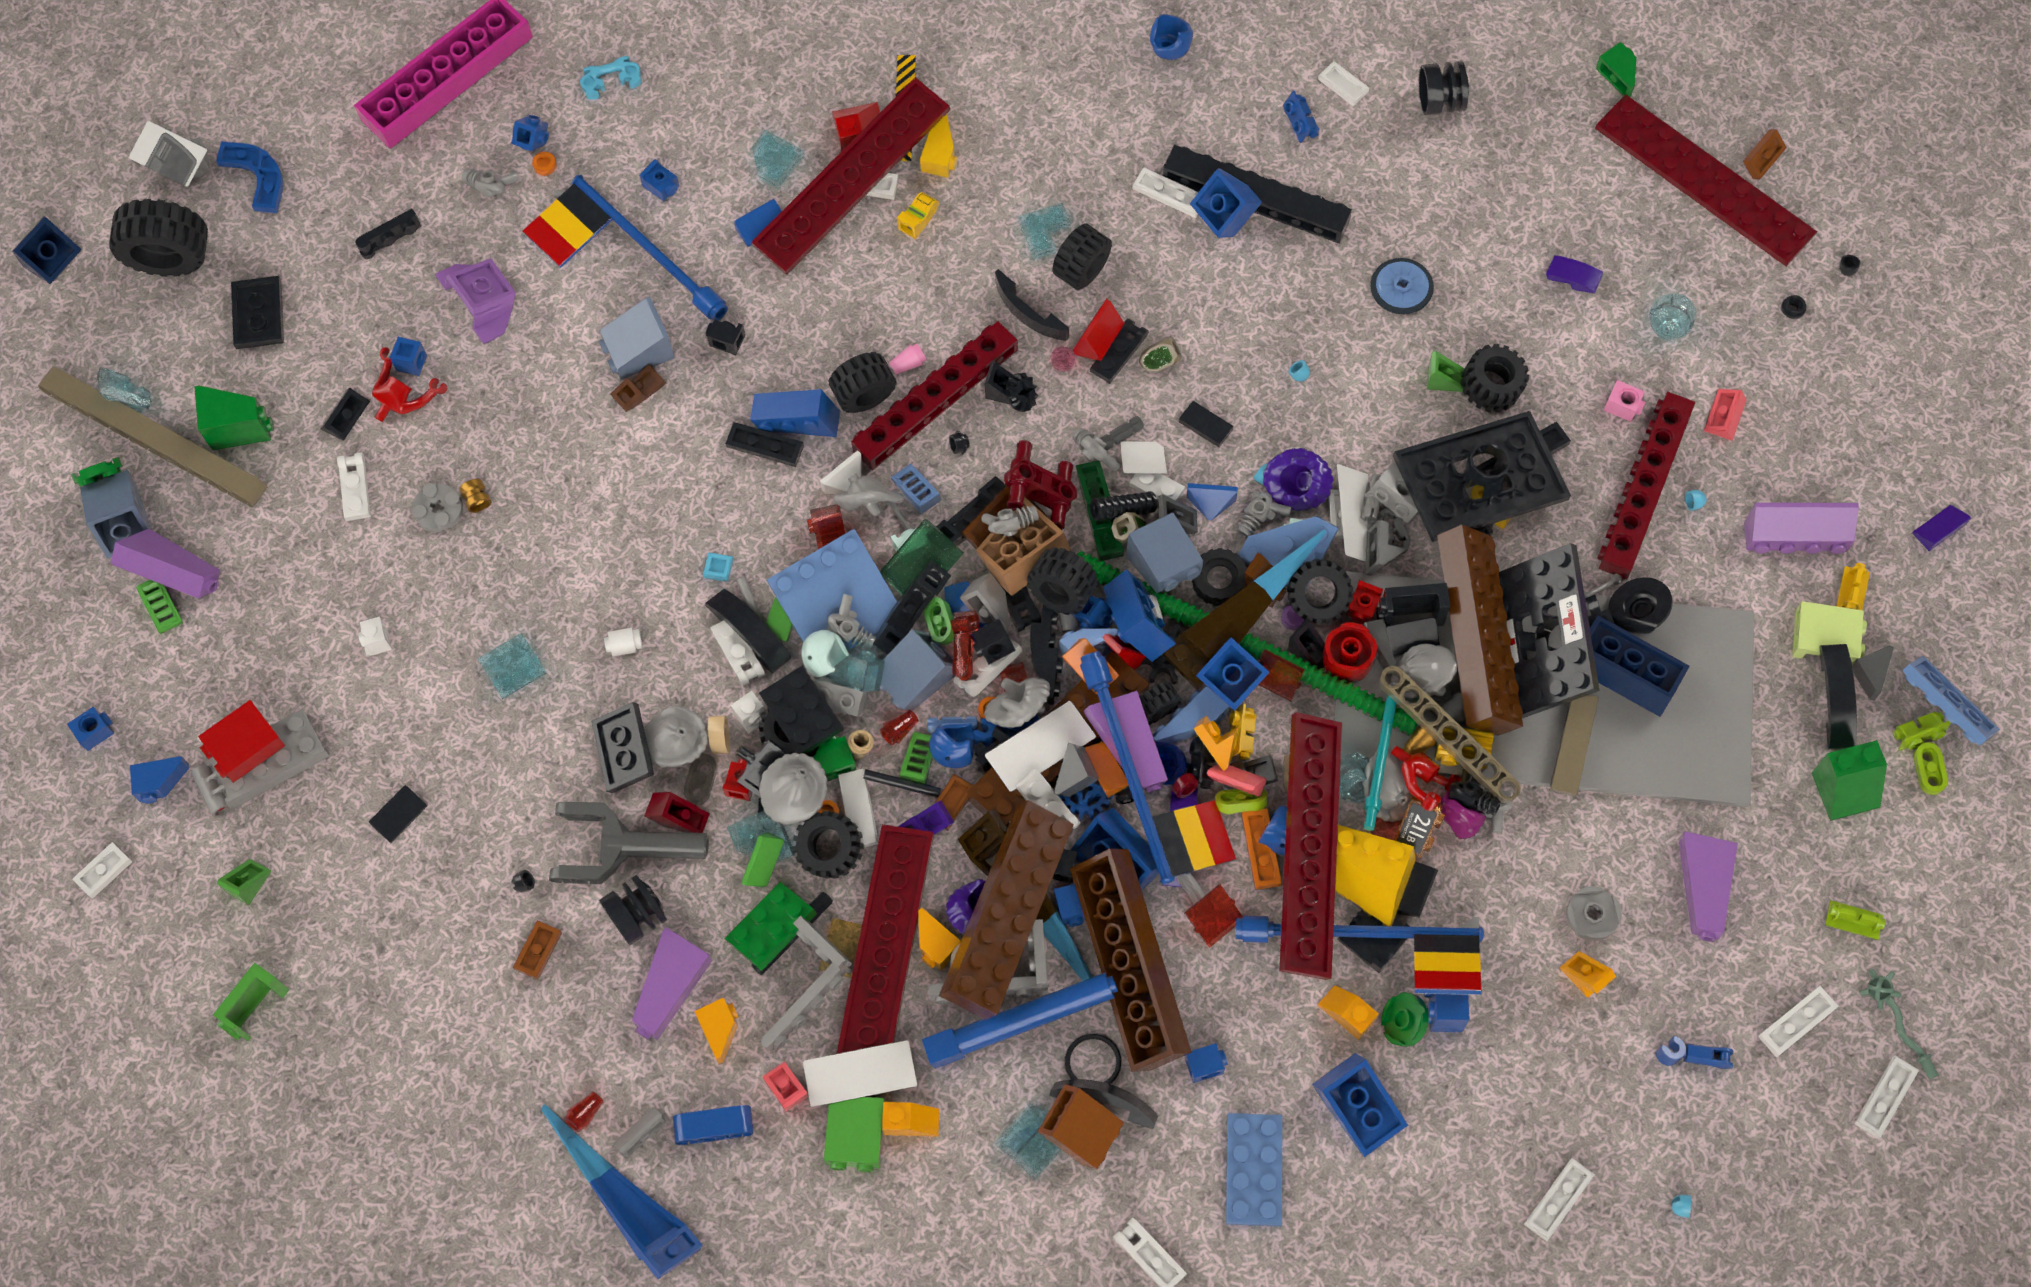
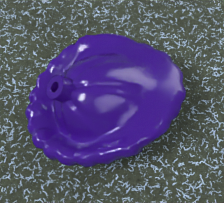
M1293 448L1283 451L1267 463V467L1263 472V484L1267 492L1272 496L1275 503L1290 506V511H1307L1311 508H1317L1331 495L1334 478L1328 463L1319 455L1305 448Z
M977 879L962 885L948 898L946 915L953 927L959 930L961 934H964L986 880Z

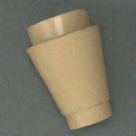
M856 730L850 734L848 745L853 758L861 760L873 748L874 740L869 732Z

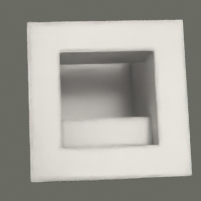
M380 617L360 622L361 632H358L362 647L365 648L367 657L392 650L387 627Z
M752 691L731 705L734 716L748 734L759 727V722H762L761 716L763 712L766 713L764 706Z

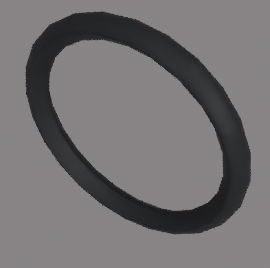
M1086 1034L1075 1039L1070 1044L1065 1055V1068L1070 1079H1078L1070 1065V1058L1074 1048L1085 1040L1097 1039L1107 1043L1115 1053V1070L1112 1076L1104 1081L1108 1084L1114 1082L1122 1066L1121 1054L1116 1044L1111 1039L1100 1034Z

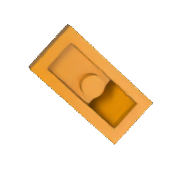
M1206 715L1197 721L1194 730L1224 771L1232 760L1238 727L1221 736L1217 724L1214 721H1210Z
M1580 951L1560 967L1561 971L1587 998L1593 993L1597 994L1616 977L1611 968Z

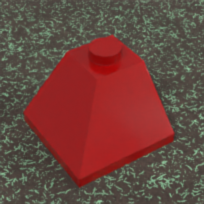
M878 102L832 111L841 151L880 113Z

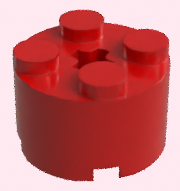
M1357 623L1341 624L1332 630L1326 638L1323 651V663L1326 672H1331L1332 676L1337 675L1340 680L1345 679L1346 682L1363 680L1373 667L1377 653V642L1365 626Z

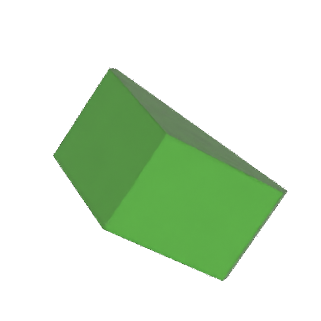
M1437 351L1432 352L1428 365L1427 390L1463 392L1464 387L1461 386L1463 377L1461 375L1465 368Z
M249 859L219 878L217 884L227 894L250 905L270 875L271 870Z

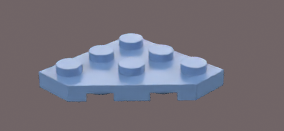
M1319 516L1311 517L1248 536L1238 555L1245 561V564L1250 565L1256 554L1259 553L1275 566L1322 530H1326V534L1304 562L1313 561V559L1323 560L1339 527Z

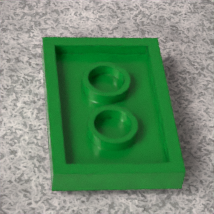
M779 882L724 939L762 971L797 935L796 932L799 929L793 923L800 916L810 922L817 913L811 906Z

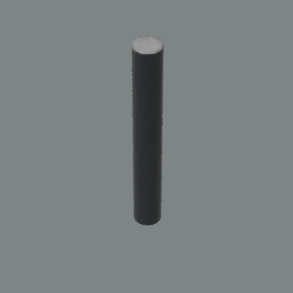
M865 769L863 775L865 780L936 798L940 795L941 788L868 769Z

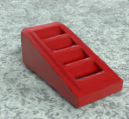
M1104 634L1102 637L1104 642L1133 670H1136L1146 658L1129 642L1127 644L1124 643L1118 636Z

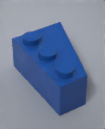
M822 389L754 394L750 421L758 429L768 432L837 437L840 410Z
M1127 569L1103 587L1107 596L1105 602L1113 612L1111 618L1118 626L1117 634L1124 643L1127 644L1129 642L1152 662L1176 644L1174 639L1162 630L1165 626L1164 621L1161 618L1156 619L1152 611L1155 606L1144 585Z

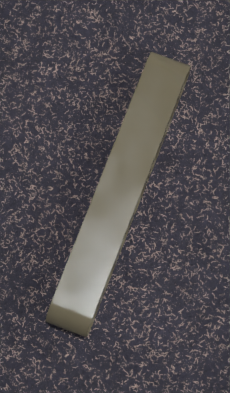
M1389 666L1384 669L1379 679L1382 690L1489 793L1497 797V800L1502 803H1510L1518 797L1521 787L1517 779L1402 669L1396 666ZM1387 674H1394L1398 677L1399 683L1394 686L1389 685L1385 681V676ZM1406 692H1413L1416 694L1418 701L1415 704H1409L1405 701L1404 694ZM1432 710L1435 712L1437 720L1435 722L1426 721L1423 717V712ZM1446 728L1454 730L1456 739L1452 741L1446 740L1442 734L1443 730ZM1471 747L1475 751V757L1473 759H1466L1462 755V748ZM1483 765L1491 766L1494 769V776L1491 778L1483 776L1481 767ZM1506 783L1513 787L1514 792L1512 796L1508 797L1502 794L1500 790L1502 784Z

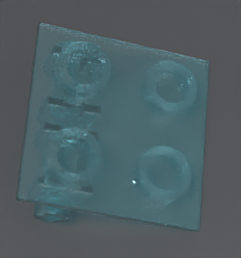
M522 633L478 658V661L502 699L546 674L541 662Z

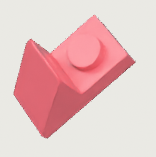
M785 1062L762 1076L785 1112L808 1097L806 1090Z

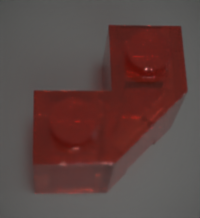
M834 504L810 510L811 518L807 519L809 533H815L818 549L846 534L839 505Z

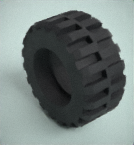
M138 199L132 200L130 203L122 204L114 212L109 248L116 260L121 261L126 267H132L135 271L146 272L149 275L156 274L162 277H167V275H172L173 277L180 276L181 274L188 275L192 271L198 270L205 261L208 228L199 214L192 212L186 206H179L178 203H168L165 200L159 199L157 201L151 199H143V201Z

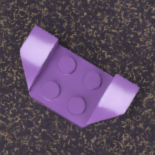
M491 258L474 265L454 264L445 270L435 273L444 289L454 288L474 317L473 330L483 344L505 333L514 306L516 292Z

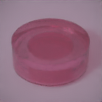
M1058 347L1051 354V364L1058 371H1068L1075 364V354L1068 347Z

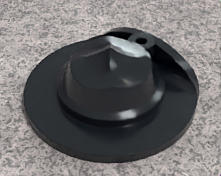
M1649 577L1636 578L1624 583L1613 593L1608 609L1616 626L1634 633L1649 634L1668 618L1672 610L1673 598L1670 590L1663 582Z

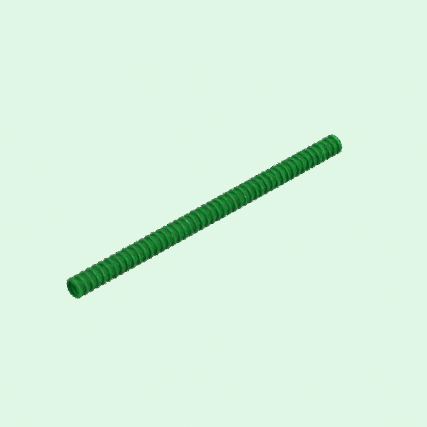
M1082 550L1077 553L1078 556L1083 557L1092 566V569L1097 574L1096 578H1098L1099 584L1102 586L1104 584L1107 585L1122 573L1119 568L1113 569L1111 564L1106 565L1104 561L1099 562L1098 558H1092L1090 554L1085 555V552ZM1142 582L1149 596L1153 595L1157 598L1162 615H1169L1170 619L1173 620L1175 618L1176 622H1183V625L1186 627L1188 625L1192 627L1209 614V612L1203 613L1202 609L1197 610L1194 605L1189 606L1188 602L1182 603L1180 598L1176 600L1174 595L1168 596L1166 591L1156 593L1150 585H1147V582ZM1251 633L1246 634L1239 643L1257 661L1261 660V664L1265 665L1267 663L1269 668L1275 667L1277 672L1281 670L1283 675L1289 674L1291 679L1297 678L1298 682L1301 683L1303 681L1304 685H1311V688L1314 690L1318 688L1320 693L1326 692V696L1330 697L1332 695L1334 700L1340 699L1342 704L1346 702L1348 707L1354 706L1356 711L1362 710L1363 714L1366 715L1368 713L1371 718L1377 717L1379 722L1383 720L1386 701H1383L1382 697L1376 698L1374 693L1370 695L1368 690L1362 691L1360 686L1354 687L1352 682L1348 684L1345 679L1340 680L1339 676H1332L1331 672L1325 673V669L1321 668L1319 670L1317 665L1311 666L1309 661L1303 662V658L1297 659L1296 655H1289V652L1286 650L1282 652V648H1274V644L1268 645L1266 640L1260 641V637L1256 636L1254 638ZM1396 704L1392 728L1395 729L1397 727L1399 732L1405 731L1406 735L1410 736L1415 731L1418 723L1402 708H1397Z

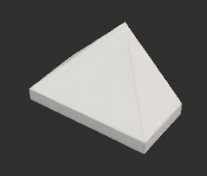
M858 450L820 480L822 491L825 494L848 492L851 484L848 479L856 473L859 478L862 477L863 462L861 453Z

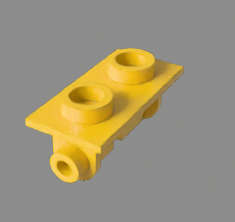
M1856 563L1854 567H1844L1836 604L1837 607L1863 610L1870 572H1867L1865 564Z
M1245 703L1238 706L1235 711L1232 710L1229 716V725H1231L1230 731L1238 727L1232 757L1240 755V759L1249 760L1250 756L1253 755L1254 737L1247 736L1246 732L1255 733L1257 715L1254 713V709L1246 708Z

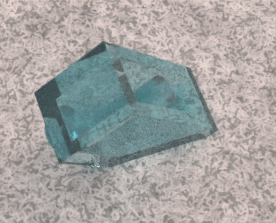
M861 651L860 654L848 655L835 665V671L829 673L826 677L861 692L880 691L885 661L876 658V654L873 652Z

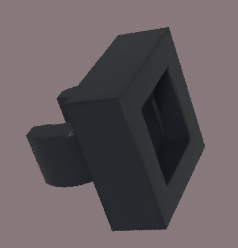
M979 741L972 748L976 752L974 755L977 757L975 761L978 770L983 775L992 768L985 754L998 747L994 742L986 747Z

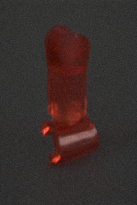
M975 610L954 613L955 620H950L953 633L955 634L952 673L962 681H968L973 676V636L970 634L978 630L980 626L979 615Z

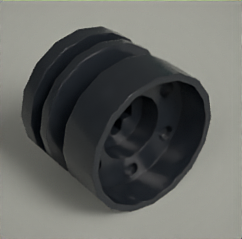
M1456 61L1454 66L1452 63L1446 62L1443 74L1437 63L1420 66L1418 80L1419 97L1424 115L1440 114L1444 102L1449 113L1454 112L1455 108L1459 112L1467 110L1469 80L1464 62Z
M637 875L631 878L637 888L634 891L630 889L626 882L622 884L626 894L625 897L621 898L615 891H611L599 899L600 904L629 946L644 936L640 927L641 923L645 922L652 930L656 928L650 918L653 915L657 917L661 924L667 921L661 902L651 887Z

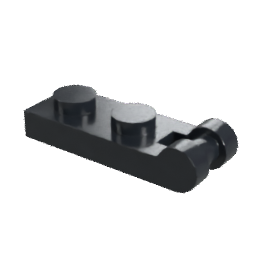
M413 208L359 236L355 243L360 250L361 256L364 259H371L374 257L375 251L385 246L393 245L399 238L415 233L422 226Z
M1127 318L1102 360H1096L1090 367V372L1110 384L1146 339L1149 330L1144 327L1139 328L1133 320ZM1130 333L1135 337L1133 340H1130L1126 336Z
M1026 586L1012 596L1004 589L1008 612L1018 633L1024 631L1025 627L1031 625V622L1041 623L1040 615ZM1027 609L1029 615L1021 618L1019 612Z

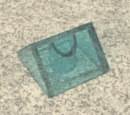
M1030 1103L994 1145L1035 1181L1062 1150L1038 1133L1047 1113Z

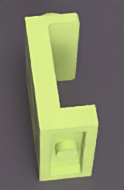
M1801 601L1795 612L1792 657L1803 658L1805 654L1820 656V645L1847 644L1853 666L1856 660L1864 657L1865 644H1862V635H1865L1867 621L1863 620L1864 611Z

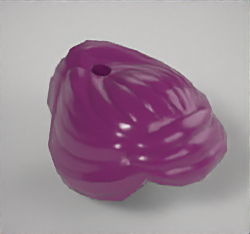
M1446 791L1441 797L1439 804L1442 819L1451 827L1455 836L1459 839L1474 837L1486 820L1485 813L1476 811V808L1467 809L1463 807L1458 800L1449 797L1450 791Z

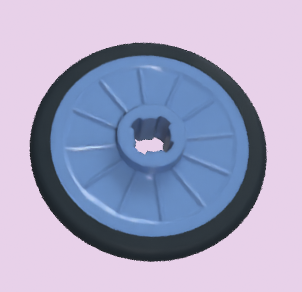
M1395 258L1378 266L1372 275L1370 288L1375 301L1385 310L1395 314H1411L1423 309L1429 303L1433 295L1434 283L1429 271L1419 262L1408 258ZM1400 283H1402V285H1405L1406 288H1403V287L1398 286V285H1399Z

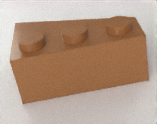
M1024 497L1023 508H1025V510L1026 506H1034L1030 501H1028ZM1037 508L1039 520L1034 521V524L1030 522L1029 525H1026L1025 523V528H1022L1020 525V529H1017L1018 532L1012 536L991 532L976 550L996 581L1011 596L1027 585V577L1045 550L1054 547L1058 549L1064 548L1067 551L1071 550L1064 532Z

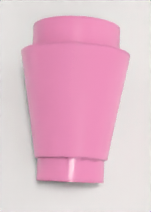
M916 343L913 346L910 344L889 364L897 375L922 366V363L927 359Z

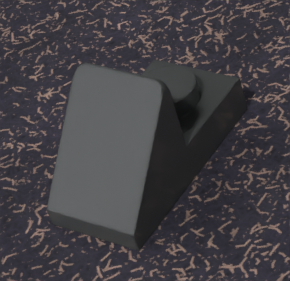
M1383 520L1377 521L1367 530L1366 574L1370 576L1405 551L1403 548L1388 544L1390 541L1388 522Z

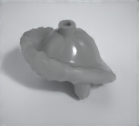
M857 473L848 479L851 483L848 492L835 494L833 498L834 502L846 511H853L864 505L873 516L880 514L878 502L889 501L897 503L904 500L901 494L887 489L877 479L871 477L859 478Z
M1420 644L1409 648L1397 662L1396 666L1402 669L1430 697L1433 695L1443 696L1446 691L1445 686L1452 681L1458 669L1456 654L1450 648L1432 644ZM1393 674L1391 676V685H1397L1399 683L1398 677ZM1406 692L1404 694L1406 702L1418 701L1415 693Z
M1005 678L1001 686L1006 692L992 699L987 704L986 711L984 712L988 722L1008 728L1020 727L1035 715H1043L1045 711L1043 703L1047 701V697L1050 695V684L1043 678H1027L1020 683Z
M678 705L663 709L647 723L644 729L651 762L663 768L681 767L686 763H692L700 757L708 744L707 724L704 723L703 718L694 711Z
M1388 749L1380 799L1382 800L1381 809L1376 816L1382 818L1385 822L1401 821L1404 817H1407L1412 803L1417 804L1418 799L1409 793L1406 788L1401 771L1403 762L1390 754L1391 749ZM1377 752L1370 758L1365 767L1364 778L1361 782L1364 787L1365 797H1369ZM1416 777L1417 785L1421 789L1422 779Z
M792 753L778 758L764 771L759 792L764 812L773 821L784 825L795 824L808 820L821 809L827 792L826 783L828 780L825 776V770L821 768L820 763L804 753Z

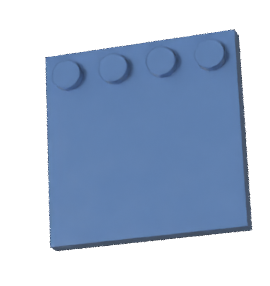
M855 529L766 580L802 642L816 631L827 630L829 625L827 622L828 616L839 613L843 594L853 596L850 610L857 614L855 620L860 622L858 630L864 626L863 632L867 630V635L871 632L872 636L879 632L887 616L897 603ZM853 638L848 643L843 641L847 651L857 644V641L855 644H851Z

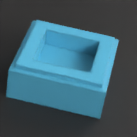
M708 552L703 577L728 582L734 560L733 556Z

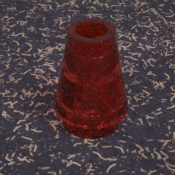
M908 710L883 723L880 733L888 744H899L915 724L919 722L918 717L913 711Z
M592 1091L566 1111L567 1115L564 1117V1120L576 1132L587 1129L604 1101L598 1094Z

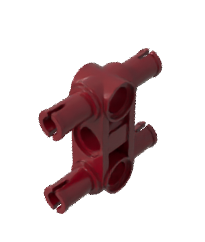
M1020 440L1019 443L1017 442L1015 459L1012 460L1010 469L1004 474L1005 484L1010 489L1007 507L1016 511V508L1021 510L1024 506L1025 496L1051 509L1050 520L1063 530L1065 528L1066 513L1071 509V503L1078 495L1077 489L1071 481L1074 465L1069 461H1061L1058 463L1056 475L1032 463L1030 457L1033 444L1027 440Z

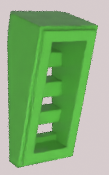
M148 580L136 587L159 634L183 623L165 585ZM162 596L164 597L163 599H161V600H159V601H157V602H155V603H153V604L151 603L152 601H154V600H156V599H158V598H160V597H162ZM167 605L169 606L168 608H166V609H164V610H162V611H160V612H158V613L155 612V611H157V610H159V609H161V608H163V607H165V606H167ZM173 614V617L160 623V619Z
M913 732L900 771V778L926 784L933 757L929 747L918 745L916 742L917 740L930 742L931 735ZM914 750L925 751L928 754L927 756L914 753ZM912 758L923 760L925 761V763L912 762L911 760ZM909 767L922 769V772L911 771Z

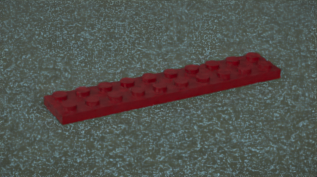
M915 77L751 242L753 247L784 274L788 275L951 110L950 105Z
M1625 94L1596 124L1595 129L1784 266L1787 267L1815 237L1817 231L1628 95Z
M1296 712L1291 715L1279 972L1329 980L1332 979L1342 722Z
M884 824L881 826L836 1054L895 1042L934 832Z

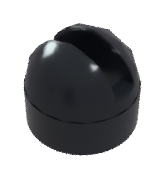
M1845 255L1841 258L1839 270L1844 276H1853L1859 270L1861 262L1854 255Z
M528 870L516 873L511 881L515 885L513 889L520 893L527 892L535 886L534 878Z

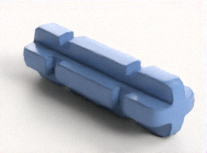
M966 716V719H962V717H942V720H938V717L928 718L927 730L929 733H933L937 727L944 725L972 723L973 730L975 731L978 728L977 717Z

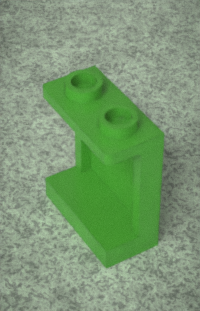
M254 962L214 1012L213 1016L220 1020L217 1026L237 1041L240 1037L249 1041L251 1036L241 1029L244 1022L270 990L283 998L289 989L276 977Z
M859 1097L829 1103L824 1162L826 1165H830L831 1170L845 1171L846 1166L857 1167V1171L873 1172L874 1168H880L884 1098Z

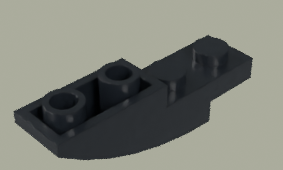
M1043 605L1041 623L1031 622V659L1035 677L1043 678L1049 682L1050 695L1047 697V703L1054 705V697L1060 696L1061 682H1057L1056 679L1057 673H1062L1063 658H1059V649L1055 648L1056 633H1051L1052 625H1057L1058 613Z

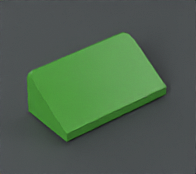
M769 832L758 836L742 879L743 885L766 887L768 885L784 843L783 838Z

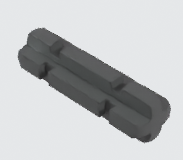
M1135 416L1129 420V423L1125 422L1110 431V435L1105 434L1100 437L1107 444L1104 449L1107 451L1114 447V443L1117 445L1132 436V432L1137 433L1142 430L1144 424L1140 417Z

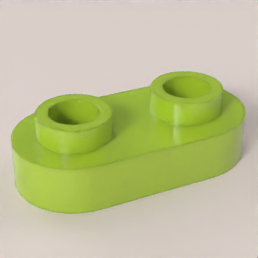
M1926 742L1914 751L1913 760L1920 788L1929 795H1938L1948 785L1947 771L1941 749L1933 743ZM1923 755H1928L1930 757V761H1925L1923 759ZM1928 779H1933L1936 782V786L1930 785Z
M1238 789L1218 792L1215 800L1220 812L1234 814L1264 809L1268 804V794L1264 789L1259 797Z

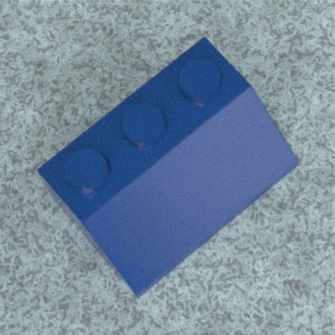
M1114 808L1098 814L1070 849L1077 852V858L1081 863L1108 849H1129L1141 891L1159 874L1149 844Z

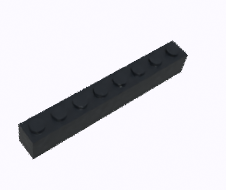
M1173 146L1163 167L1164 177L1199 192L1217 169H1222L1247 184L1262 201L1254 213L1340 244L1352 213V209L1346 205L1328 201L1320 195L1306 193L1298 187L1281 184L1276 179L1259 176L1253 171L1237 168L1231 163L1215 160L1209 155L1193 152L1187 147Z

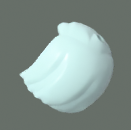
M829 630L816 631L810 634L803 642L801 649L802 661L812 676L823 677L834 672L835 668L852 661L842 639Z

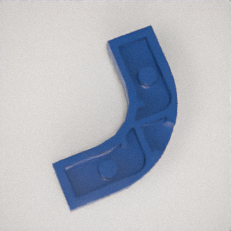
M221 141L216 159L218 166L242 168L255 174L257 177V187L252 203L253 210L257 212L278 213L283 193V176L275 160L267 151L255 145Z

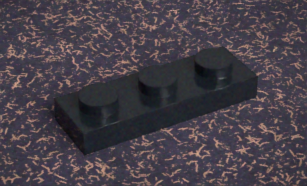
M733 422L725 443L727 448L793 467L797 466L804 447L802 441Z

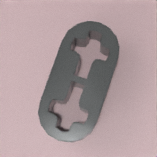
M1389 508L1382 510L1378 515L1377 521H1384L1385 516H1388L1389 519H1394L1392 523L1393 529H1391L1388 523V533H1390L1388 544L1399 547L1398 544H1393L1395 540L1394 534H1396L1399 541L1404 540L1400 548L1405 549L1403 552L1405 553L1409 549L1411 540L1402 519Z

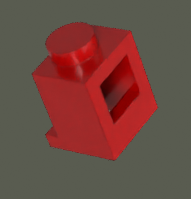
M1359 580L1346 616L1359 624L1372 621L1383 589Z
M745 760L731 761L722 789L727 797L751 801L753 792L737 782L736 775L741 774L747 764Z

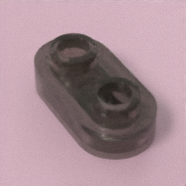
M701 754L690 765L683 793L686 800L694 805L704 804L710 797L718 771L717 763L711 755ZM707 765L709 766V770L707 772H701V767ZM696 789L702 790L699 796H694L693 792Z

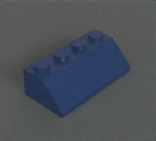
M1597 616L1590 627L1598 683L1661 717L1690 666L1604 618Z

